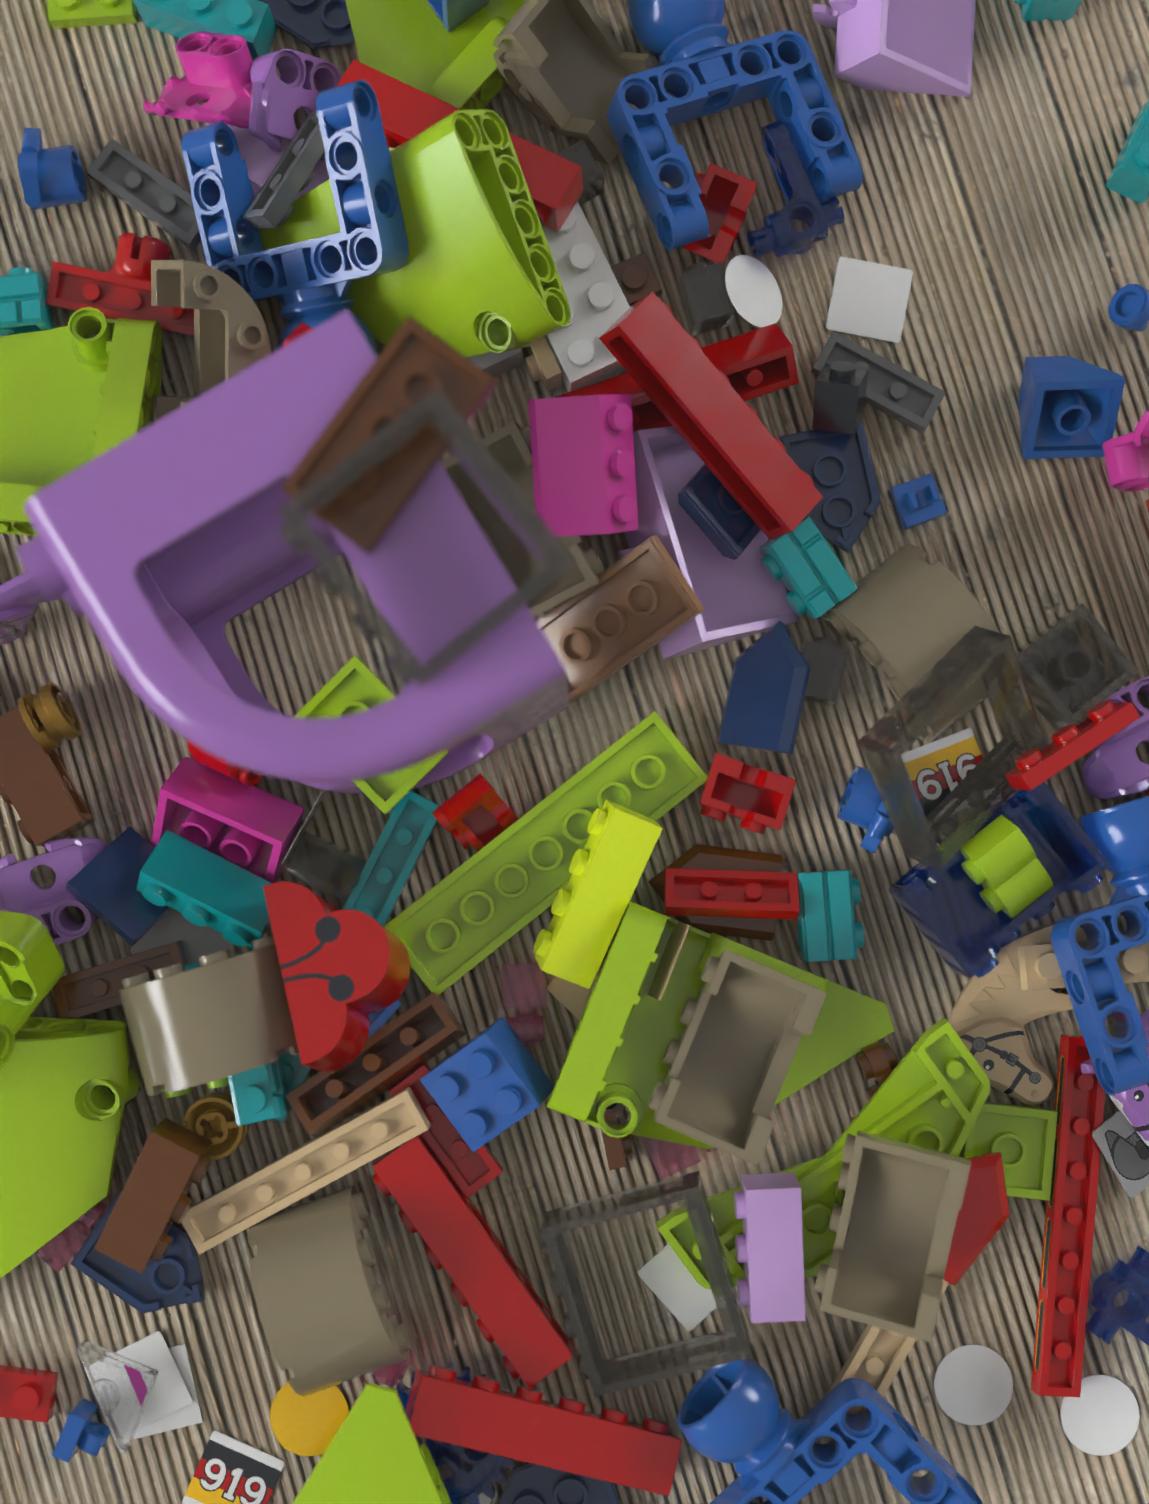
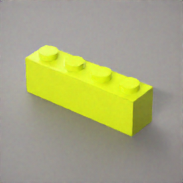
M609 800L605 801L602 809L597 808L594 811L588 824L587 832L590 833L584 849H578L572 858L569 873L572 876L565 890L560 889L554 898L551 907V913L554 916L548 929H542L534 943L533 953L536 954L534 958L541 971L590 989L663 829L653 819Z

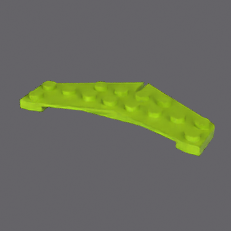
M942 1018L922 1034L825 1155L776 1172H794L801 1186L804 1278L817 1277L820 1263L830 1264L837 1235L835 1232L828 1231L834 1204L843 1206L846 1193L845 1190L837 1189L843 1164L842 1155L847 1134L856 1136L857 1132L861 1131L945 1154L959 1156L988 1098L991 1086L986 1073L945 1018ZM741 1185L674 1209L656 1222L657 1229L693 1278L706 1289L715 1290L737 1287V1278H744V1263H737L735 1235L743 1234L742 1219H736L734 1212V1191H741Z

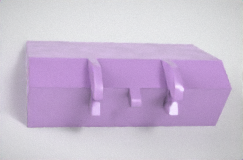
M829 0L831 8L823 4H813V19L825 27L837 29L835 77L865 90L970 97L976 0Z
M673 426L634 432L638 530L625 532L629 549L619 551V558H623L649 537L657 535L705 609V611L659 642L663 659L698 652L768 631L779 620L784 625L799 622L797 614L791 609L785 599V595L789 593L788 589L780 578L774 581L760 562L765 556L759 547L769 540L761 530L739 558L733 560L724 557L679 505L678 493L701 468L704 462Z

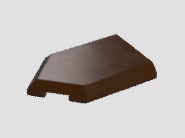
M695 844L666 868L781 872L782 855ZM665 869L648 881L663 901ZM675 916L678 921L707 933L772 941L775 932L776 919Z

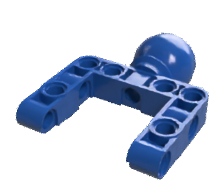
M626 0L628 23L634 36L649 52L660 57V66L623 78L608 107L607 119L656 233L667 250L682 247L711 236L708 234V218L699 198L702 192L683 145L677 144L670 126L767 98L789 150L814 200L818 202L856 191L861 187L863 174L860 161L810 44L800 33L785 30L733 45L727 42L728 29L725 25H721L725 12V0ZM628 103L635 105L638 109L632 108ZM661 181L667 182L673 189L667 188Z
M357 80L321 91L317 96L316 111L341 231L323 237L268 250L263 249L259 229H255L243 218L255 196L248 176L245 159L241 160L234 132L223 121L186 132L181 142L182 153L207 265L231 277L248 293L253 301L276 298L284 305L279 316L285 318L288 322L280 333L277 350L282 348L284 340L302 322L312 328H316L343 311L348 310L377 358L378 352L375 338L362 318L349 310L355 300L346 294L353 280L401 269L407 262L409 246L390 151L385 138L378 100L372 86L367 81Z
M1149 796L1079 817L1080 836L1084 848L1099 866L1115 874L1109 883L1117 888L1110 903L1064 917L1057 921L1051 932L1052 947L1096 1076L1103 1090L1111 1096L1149 1084V1057L1145 1048L1149 1044L1133 993L1127 992L1116 957L1120 956L1119 951L1149 942ZM1119 915H1122L1127 923L1124 935L1117 928V918ZM1078 927L1084 930L1087 938L1086 945L1083 948L1078 945L1075 937ZM1109 1014L1113 1016L1116 1024L1115 1031L1111 1036L1105 1028V1021Z
M733 1352L717 1361L699 1378L679 1409L677 1423L689 1444L699 1454L711 1460L734 1463L733 1467L736 1473L740 1474L710 1504H797L819 1483L824 1485L859 1452L862 1455L867 1453L886 1472L888 1481L912 1504H983L973 1487L871 1384L863 1379L849 1378L843 1380L801 1419H791L790 1412L787 1409L780 1408L777 1389L768 1373L755 1360L743 1355L741 1352ZM860 1405L866 1407L859 1414L848 1413V1410L853 1406ZM822 1436H829L833 1438V1440L827 1444H819L815 1442L816 1439ZM918 1470H929L924 1476H912ZM755 1497H765L768 1499L764 1503H753L751 1501Z

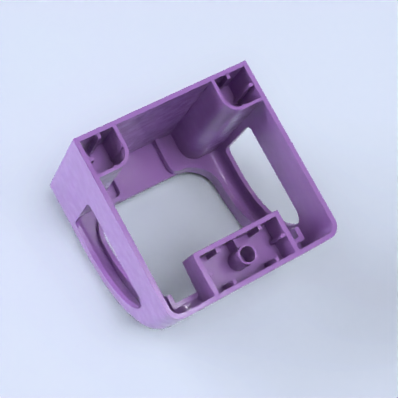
M345 310L37 492L26 502L24 511L38 535L18 546L16 550L26 572L45 597L50 601H54L63 596L69 606L79 616H87L113 662L117 665L132 689L154 714L179 735L204 751L239 767L269 776L291 779L318 789L347 794H364L353 780H363L394 773L422 763L447 749L451 752L413 789L444 780L476 764L569 707L568 675L556 652L440 461L370 555L284 494L280 489L377 360L349 311ZM345 553L407 656L410 669L408 681L404 689L394 698L356 714L319 719L282 715L254 685L224 635V628L233 618Z

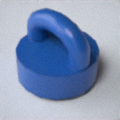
M1128 284L1120 288L1110 301L1108 310L1110 319L1116 325L1126 330L1138 332L1145 330L1149 322V290L1138 284Z

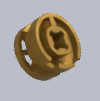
M52 681L41 686L39 693L35 695L27 693L18 698V707L26 726L36 741L49 752L60 747L61 740L65 738L73 740L82 735V726L68 698L64 699L58 694L61 692V689Z
M214 1092L202 1097L187 1109L181 1122V1126L213 1142L206 1155V1158L210 1160L221 1159L232 1153L245 1140L250 1124L237 1126L231 1094L226 1092Z

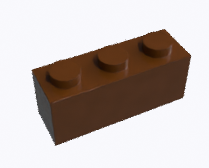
M17 706L1 715L0 796L8 805H13L20 817L17 825L23 837L29 843L34 842L37 847H45L46 842L64 839L94 822L92 814L55 749L50 752L46 751L36 741L26 726L19 707Z
M167 1118L161 1121L150 1132L94 1249L141 1274L153 1260L160 1263L174 1239L167 1235L173 1222L180 1224L193 1199L187 1196L192 1183L199 1185L210 1167L212 1160L206 1158V1155L213 1142Z

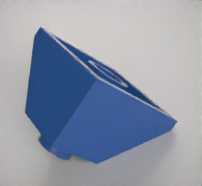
M1070 356L1026 357L1019 391L1021 455L1023 459L1104 457L1102 444L1113 438L1125 378L1122 375Z

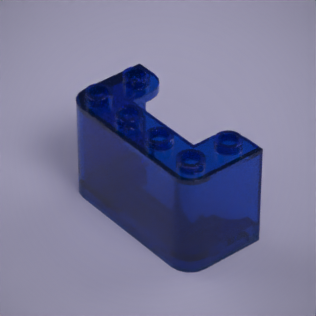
M1043 782L1033 790L1012 788L902 875L888 890L954 973L969 978L976 975L977 978H980L998 965L999 961L996 958L1000 952L998 945L1004 947L1014 941L1022 933L1019 927L1031 917L1037 920L1050 912L1056 905L1053 899L1062 892L1070 893L1078 889L1081 894H1084L1096 887L1103 880V876L1100 873L1111 864L1046 783ZM1001 814L1019 827L1025 835L1037 859L1047 871L1054 885L1013 919L1002 910L996 914L987 906L979 894L984 890L981 883L977 885L961 866L966 859L960 847Z

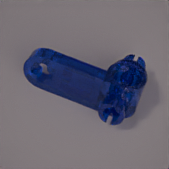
M777 120L763 126L761 136L765 152L787 203L783 209L764 216L763 227L747 232L750 248L755 246V249L752 250L755 258H760L771 251L778 258L790 253L803 254L809 251L816 242L828 237V228L844 223L842 206L837 209L835 208L840 203L836 196L819 203L786 126L781 120ZM801 220L808 225L809 230L805 232L796 231L789 222Z
M1139 1245L1135 1248L1136 1251L1127 1264L1118 1259L1111 1271L1102 1273L1093 1285V1298L1090 1304L1097 1310L1089 1322H1086V1329L1098 1338H1102L1109 1345L1121 1326L1149 1346V1322L1146 1320L1149 1316V1252ZM1128 1289L1129 1297L1126 1303L1120 1307H1114L1115 1296L1120 1291Z

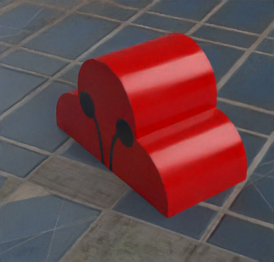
M276 882L265 885L263 890L301 1063L304 1066L325 1073L339 1070L354 1061L363 1050L369 1034L368 1015L384 1010L392 1005L405 990L410 975L408 952L402 941L394 933L363 912L346 909L337 910L321 897L297 883Z

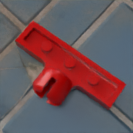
M123 233L118 239L114 266L110 271L105 272L55 261L52 262L46 305L70 311L92 307L100 310L107 319L117 320V318L155 320L160 322L163 331L194 337V308L151 306V260H170L171 249L163 241L147 235L141 238L137 236V233Z

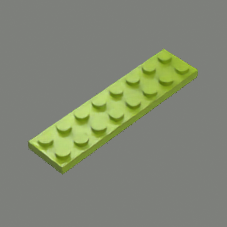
M654 711L384 927L402 941L409 955L410 966L431 993L434 992L440 995L550 907L560 889H566L572 876L569 873L572 858L578 849H584L590 833L587 832L589 821L597 808L602 809L606 800L649 817L656 822L705 783L707 775L656 711Z

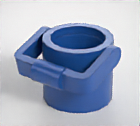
M24 128L21 153L18 155V170L25 203L33 210L86 202V179L75 147L73 145L43 149L41 129Z
M856 766L843 792L837 818L867 829L860 847L875 853L884 837H889L903 810L911 781L904 776H897L894 780Z

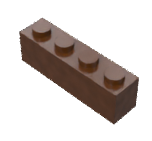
M433 992L368 1037L363 1050L350 1064L333 1072H318L285 1097L307 1133L322 1135L467 1033L444 998Z

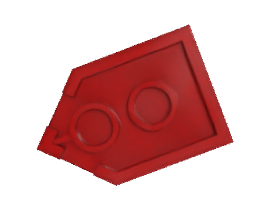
M1000 1152L986 1153L980 1157L965 1158L971 1160V1166L961 1210H958L943 1278L954 1286L1010 1216L1002 1155Z

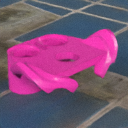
M195 32L181 38L176 43L175 49L186 75L182 78L171 76L157 101L151 103L148 99L143 103L144 111L152 116L159 115L205 123L223 121V123L249 129L251 89L253 84L250 78V68L253 59L246 40L238 35L211 32ZM208 100V101H207L205 104H203V105H199V104L197 103V102H199V101Z
M1148 410L1139 420L1134 432L1108 440L1102 444L1110 488L1123 492H1133L1149 488Z

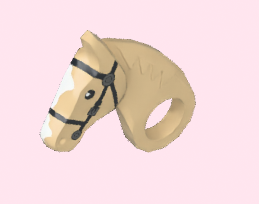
M1057 922L1037 927L1010 939L999 947L969 979L957 998L948 1020L988 1076L990 1086L1030 1106L1042 1104L1049 1098L1054 1086V1080L1046 1068L1036 1062L1033 1057L1024 1028L1025 1024L1043 1016L1071 1010L1073 1007L1067 991L1060 993L1054 992L1051 989L1021 990L1017 946L1050 944L1052 928ZM1078 927L1075 934L1076 941H1087L1084 930Z

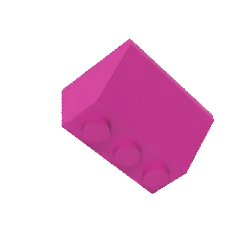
M631 394L528 399L537 538L610 534L638 530Z
M185 756L160 788L151 845L156 847L165 831L168 830L271 883H276L285 865L282 862L298 835L304 808L257 787L248 786Z

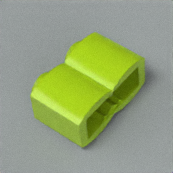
M1002 814L960 847L966 859L961 864L962 868L977 885L981 883L984 890L979 894L987 906L996 914L1002 910L1013 919L1054 886L1025 835L1019 827Z

